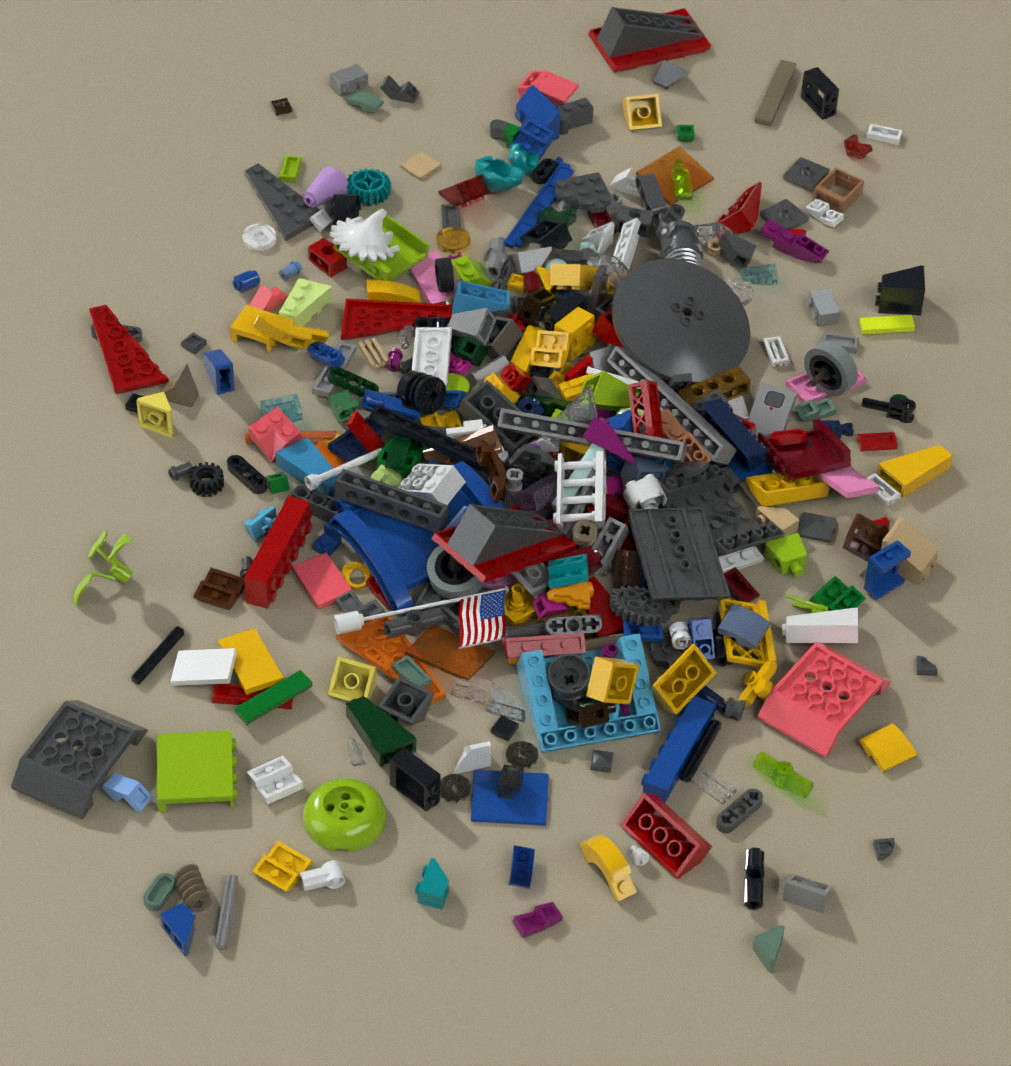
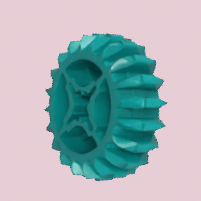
M359 169L358 172L353 171V174H349L347 178V194L359 195L361 204L364 206L378 205L379 202L384 203V200L388 199L391 193L389 176L385 175V172H380L379 169Z

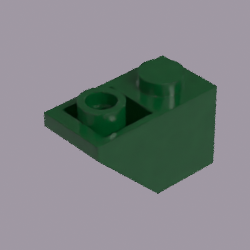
M457 337L450 353H454V356L462 360H469L471 364L480 367L488 351L478 341L469 337Z

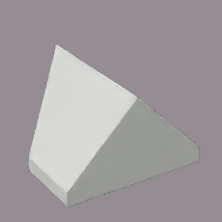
M610 222L589 231L581 241L594 244L595 253L603 254L613 243L614 223Z
M490 741L463 747L464 752L452 775L490 767Z

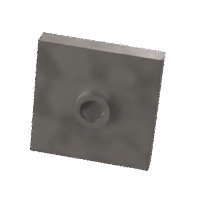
M800 157L784 174L783 179L813 192L814 188L829 174L830 169Z
M787 199L767 208L760 215L765 221L771 219L786 230L795 229L809 221V216Z

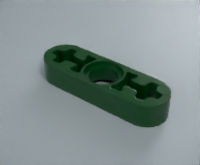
M332 367L329 371L328 381L331 384L344 390L348 389L349 392L355 395L364 396L366 389L379 392L377 384L343 368ZM349 381H355L358 385L352 386Z

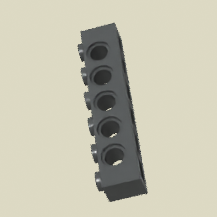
M343 469L335 480V497L435 533L442 531L448 522L449 505Z

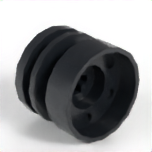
M411 370L401 377L397 387V398L402 399V405L406 408L417 410L424 414H433L445 402L446 386L439 377Z

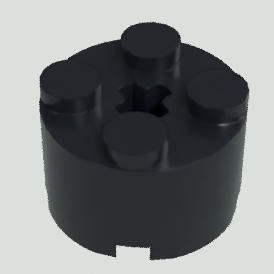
M334 194V205H331V216H334L333 225L338 226V220L345 222L346 218L354 219L359 217V210H361L359 195Z

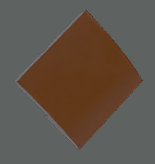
M857 513L847 533L843 549L868 562L869 557L881 550L882 540L890 530Z
M211 567L205 580H201L193 597L194 599L230 610L245 588L244 578Z

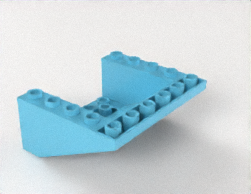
M640 634L620 637L616 642L618 654L613 657L639 665L631 703L628 704L630 714L622 716L619 704L615 703L616 712L609 714L608 722L582 729L567 722L565 705L558 703L551 695L548 669L551 662L558 656L544 658L542 650L522 653L516 667L541 753L659 733L661 731ZM603 648L586 651L584 654H575L581 656L587 662L590 668V677L595 656L599 657L603 652Z

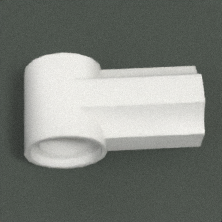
M335 860L324 863L322 868L300 872L304 891L325 886L329 889H337L345 883L340 863Z

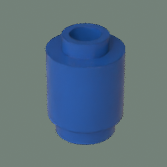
M249 270L236 275L233 281L235 290L242 293L257 287V284L260 283L259 274L255 270Z

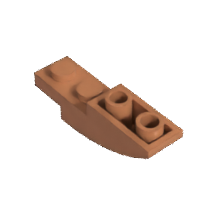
M666 409L661 412L664 438L685 442L687 445L684 462L699 461L710 463L712 461L691 432L687 433L671 411Z

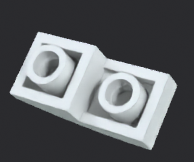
M815 199L805 207V210L811 216L834 228L844 220L843 213L830 210L829 203Z

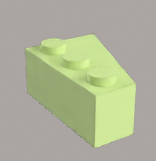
M298 278L279 311V315L294 319V325L296 326L306 325L315 313L319 314L326 304L332 303V286Z

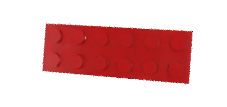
M291 496L287 497L244 576L246 603L268 609L271 602L275 601L278 589L283 586L285 575L290 573L292 562L297 560L300 547L303 548L307 534H310L312 531L313 523H311L312 510H310V501Z

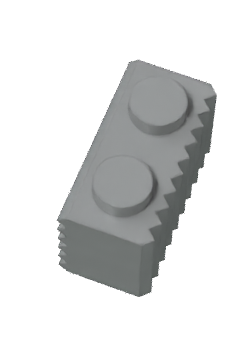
M357 63L330 74V86L339 96L349 94L368 85V74Z
M830 288L809 291L806 305L807 308H811L812 319L816 320L818 326L837 324L839 322L840 310Z

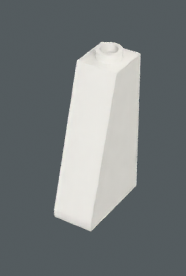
M858 608L786 616V624H782V636H786V643H858Z

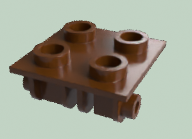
M617 549L614 588L620 589L621 586L627 588L628 585L632 588H635V585L640 588L642 563L638 551Z

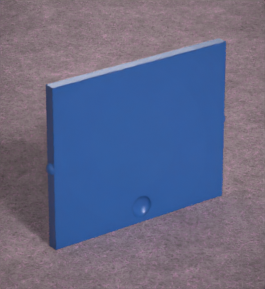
M475 770L473 793L471 794V822L546 826L547 802L549 801L547 797L549 774Z

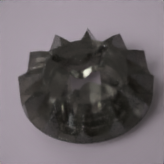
M526 741L514 742L506 750L507 763H511L513 768L516 766L520 767L521 770L523 767L530 769L531 765L536 764L539 756L537 748ZM519 753L523 756L526 755V758L519 757Z
M450 774L441 779V798H446L448 802L451 800L456 803L459 800L465 801L466 797L470 795L471 783L465 776ZM453 784L458 789L457 793L453 792Z

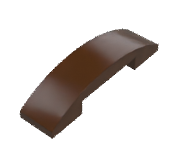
M480 439L475 455L479 466H487L492 479L489 492L493 503L498 504L506 482L505 468L497 452L485 440Z

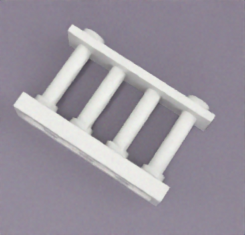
M596 451V458L593 461L565 462L562 453H558V461H555V472H557V511L553 514L554 525L557 524L558 529L563 531V522L589 520L596 524L597 529H603L606 519V456L604 451ZM588 468L596 470L595 476H592V478L565 479V470ZM593 486V488L595 487V493H592L590 496L564 497V487ZM592 503L595 505V511H592V513L564 514V505Z

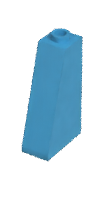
M309 438L275 451L276 465L304 485V478L310 474L320 475L333 469ZM339 475L321 482V485L314 490L330 497L335 496V480Z

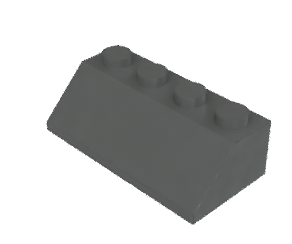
M486 380L462 399L458 412L468 421L482 419L483 424H486L487 427L493 425L499 436L500 443L504 451L508 452L510 459L517 449L521 448L524 444H529L534 436L504 431L497 427L501 408L522 411Z

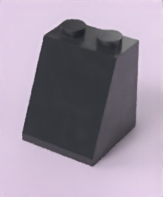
M920 265L882 275L881 282L877 284V293L879 295L875 297V306H878V313L921 316L925 295L924 266Z

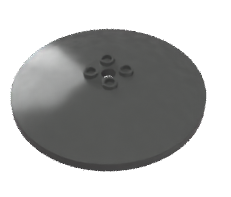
M677 259L648 261L632 269L620 282L614 294L612 320L621 344L637 363L664 380L670 381L672 376L676 374L692 373V381L689 384L691 386L729 369L738 367L747 353L750 343V325L742 302L721 278L699 265ZM682 311L688 312L690 316H685Z

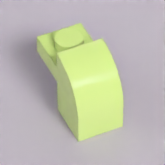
M383 464L371 475L372 479L397 488L401 485L402 480L405 479L395 470L385 468Z

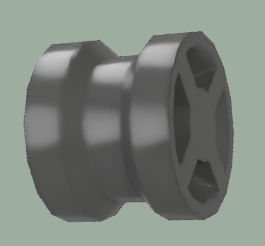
M729 697L724 716H733L737 720H741L745 701H735L734 698Z

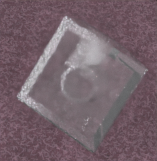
M588 386L557 416V419L590 424L593 417L597 418L593 387Z

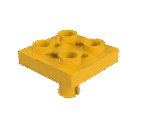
M519 582L511 586L508 593H505V618L511 625L523 623L537 615L533 605L535 599Z

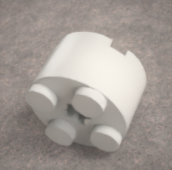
M648 474L638 481L632 480L625 485L626 489L623 492V497L629 509H658L660 504L664 506L667 502V497L658 479L653 474Z

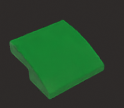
M834 576L809 601L828 607V611L857 608L866 597L853 585L848 588L837 576Z

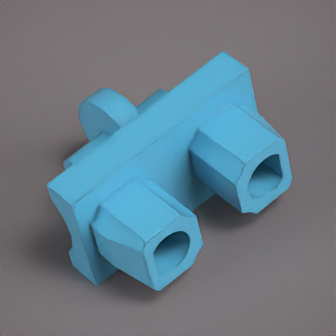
M274 506L269 507L267 510H260L255 519H248L244 522L246 531L251 534L252 540L257 541L269 532L277 517Z

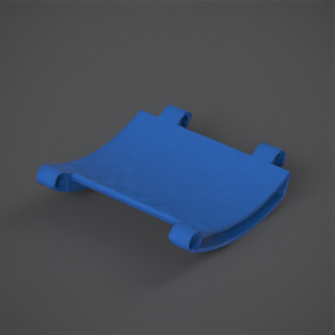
M435 460L425 463L438 465V463ZM462 461L454 465L466 482L448 504V522L443 530L463 506L468 507L470 504L505 508L500 500L498 504L493 503L489 492L490 486L468 464ZM341 499L336 500V510L341 508L342 510L331 518L329 526L352 546L366 564L382 590L391 610L396 611L415 607L408 590L430 581L427 572V562L431 553L439 546L431 539L435 532Z

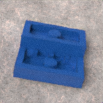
M528 118L519 128V135L509 145L510 149L512 144L520 143L522 149L526 150L527 153L535 152L540 160L550 146L555 132Z

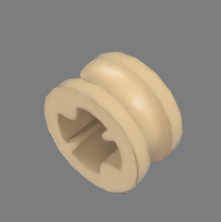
M718 240L708 242L707 253L710 256L717 257L722 254Z

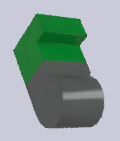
M495 119L490 122V137L507 142V146L510 147L509 145L519 135L520 127Z

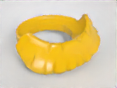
M355 561L347 563L343 566L341 572L349 586L354 590H361L367 587L366 580L373 576L364 562ZM360 570L363 572L365 581L362 584L356 585L350 581V575L353 571Z

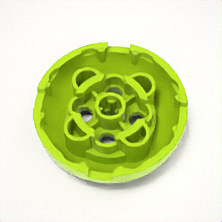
M339 778L320 785L308 797L303 810V824L308 836L319 846L331 851H335V849H348V852L363 849L380 837L386 825L387 813L382 797L373 787L357 779Z

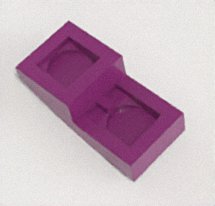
M554 902L535 906L533 912L514 916L513 924L521 937L524 938L550 928L562 921L563 916Z

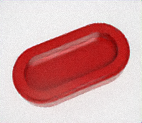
M802 429L775 431L770 434V443L774 446L800 444L807 439L806 432Z

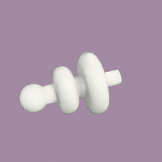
M635 845L630 847L633 863L636 866H643L649 861V853L647 851L637 848Z

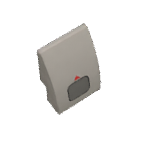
M761 383L748 421L756 424V438H758V433L761 432L769 441L771 433L786 430L790 414L796 403L797 392Z

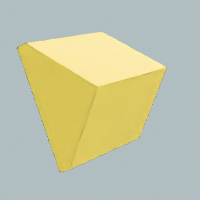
M160 392L138 398L139 427L172 438L174 436L172 411L165 393Z
M338 656L328 695L347 701L362 696L369 700L377 685L376 667Z

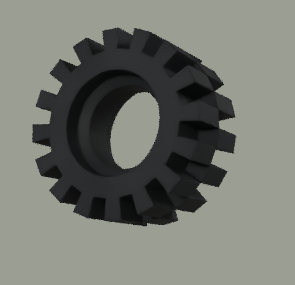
M205 462V465L199 463V467L195 465L190 470V488H192L193 493L196 492V495L199 496L201 493L202 497H205L206 494H208V497H211L212 493L217 495L218 491H222L224 475L219 465L215 466V463L208 465V462ZM211 478L212 480L202 481L201 479Z

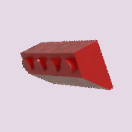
M644 792L620 825L676 878H680L700 864L713 847L656 794Z

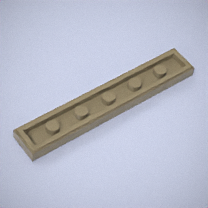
M785 60L780 61L756 115L755 123L771 126L795 72L797 63Z

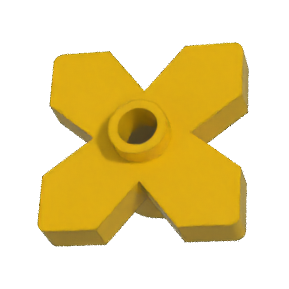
M773 660L764 663L758 673L752 670L745 675L743 684L747 687L739 697V701H745L744 708L751 705L757 696L762 700H766L770 691L776 686L769 680L777 668V663Z

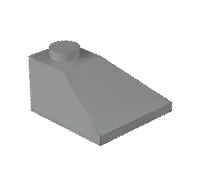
M552 247L511 254L510 258L515 264L514 267L517 274H523L524 276L527 272L536 271V267L542 266L552 251Z

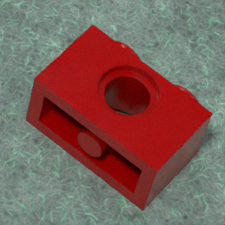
M322 238L308 246V260L328 276L333 277L347 269V258L334 249V244L327 239Z

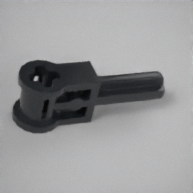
M891 397L890 402L863 398L861 404L864 408L887 412V418L899 420L902 423H911L914 420L913 411L916 409V403L910 399L902 400Z

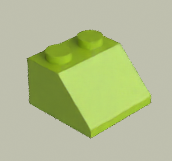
M468 256L451 260L456 282L461 280L492 287L494 281L486 276L485 268L481 263Z

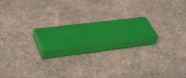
M299 670L234 708L235 714L248 725L313 687L312 681Z

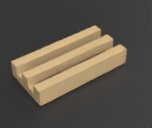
M375 337L371 338L370 342L369 340H365V343L358 342V347L372 370L388 365L389 360ZM366 348L369 349V351H370L372 357L375 359V361H376L377 364H375V363L373 362V360H372V358L370 357L369 353L367 352Z

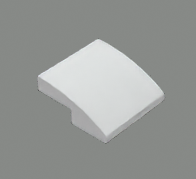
M280 756L246 772L252 785L267 805L304 788L303 781L293 772L292 765L284 756Z

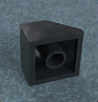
M546 218L520 237L522 241L547 247L551 246L557 249L565 248L573 240L565 222Z

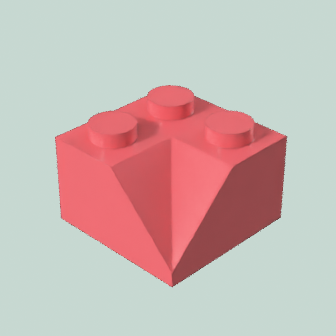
M276 407L248 427L250 439L271 463L276 461L275 451L301 441V432L279 407Z

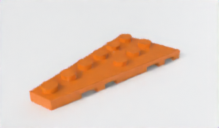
M391 616L364 622L362 629L358 631L336 634V639L372 666H375L393 681H396L399 675L392 669V664L408 655L432 678V684L425 688L434 693L431 704L446 698L445 691L406 636L401 635L387 638L383 625L384 622L393 620Z

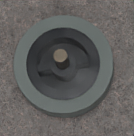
M821 341L805 355L804 366L810 378L811 386H816L828 395L840 396L856 383L858 378L856 364L851 355L839 344L832 341Z
M440 546L431 553L427 562V572L433 589L439 595L448 599L473 595L485 584V582L482 583L477 576L475 577L464 565H461Z

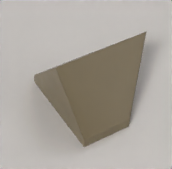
M186 364L164 384L160 392L165 393L168 402L193 407L199 392L189 366Z

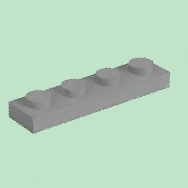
M339 341L335 349L340 350L345 358V362L339 367L346 370L356 352V345ZM325 365L312 388V394L329 398L336 386L328 381V374L332 367Z

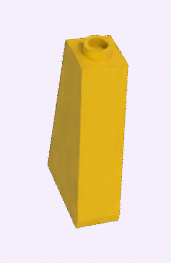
M937 445L881 462L878 465L877 475L904 498L950 469L953 455L941 445Z

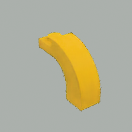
M596 835L579 843L586 862L596 864L605 875L616 902L637 893L629 875L632 872L627 861L609 838L604 835Z

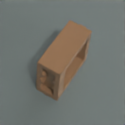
M835 167L814 188L812 201L815 199L829 203L830 210L844 213L863 194L864 180ZM836 184L850 192L843 197L829 189Z

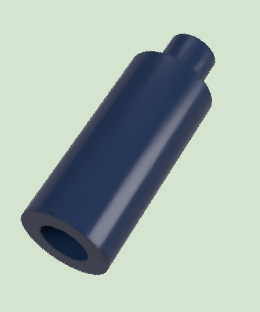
M706 685L695 695L716 704L715 710L725 711L727 704L724 703V698Z

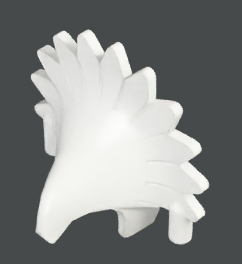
M383 208L365 220L361 216L354 219L346 218L345 222L338 220V226L332 225L331 227L333 231L330 232V236L334 237L332 243L340 245V251H349L348 255L350 257L358 255L362 261L367 257L372 262H376L377 258L386 261V256L393 257L394 253L400 250L398 245L387 246L392 242L393 232H383L382 222L387 214Z

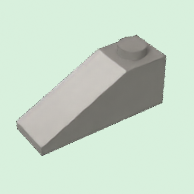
M611 517L608 518L592 547L593 551L597 549L603 557L600 560L603 567L593 574L599 576L616 555L617 549L620 550L630 532L626 524Z

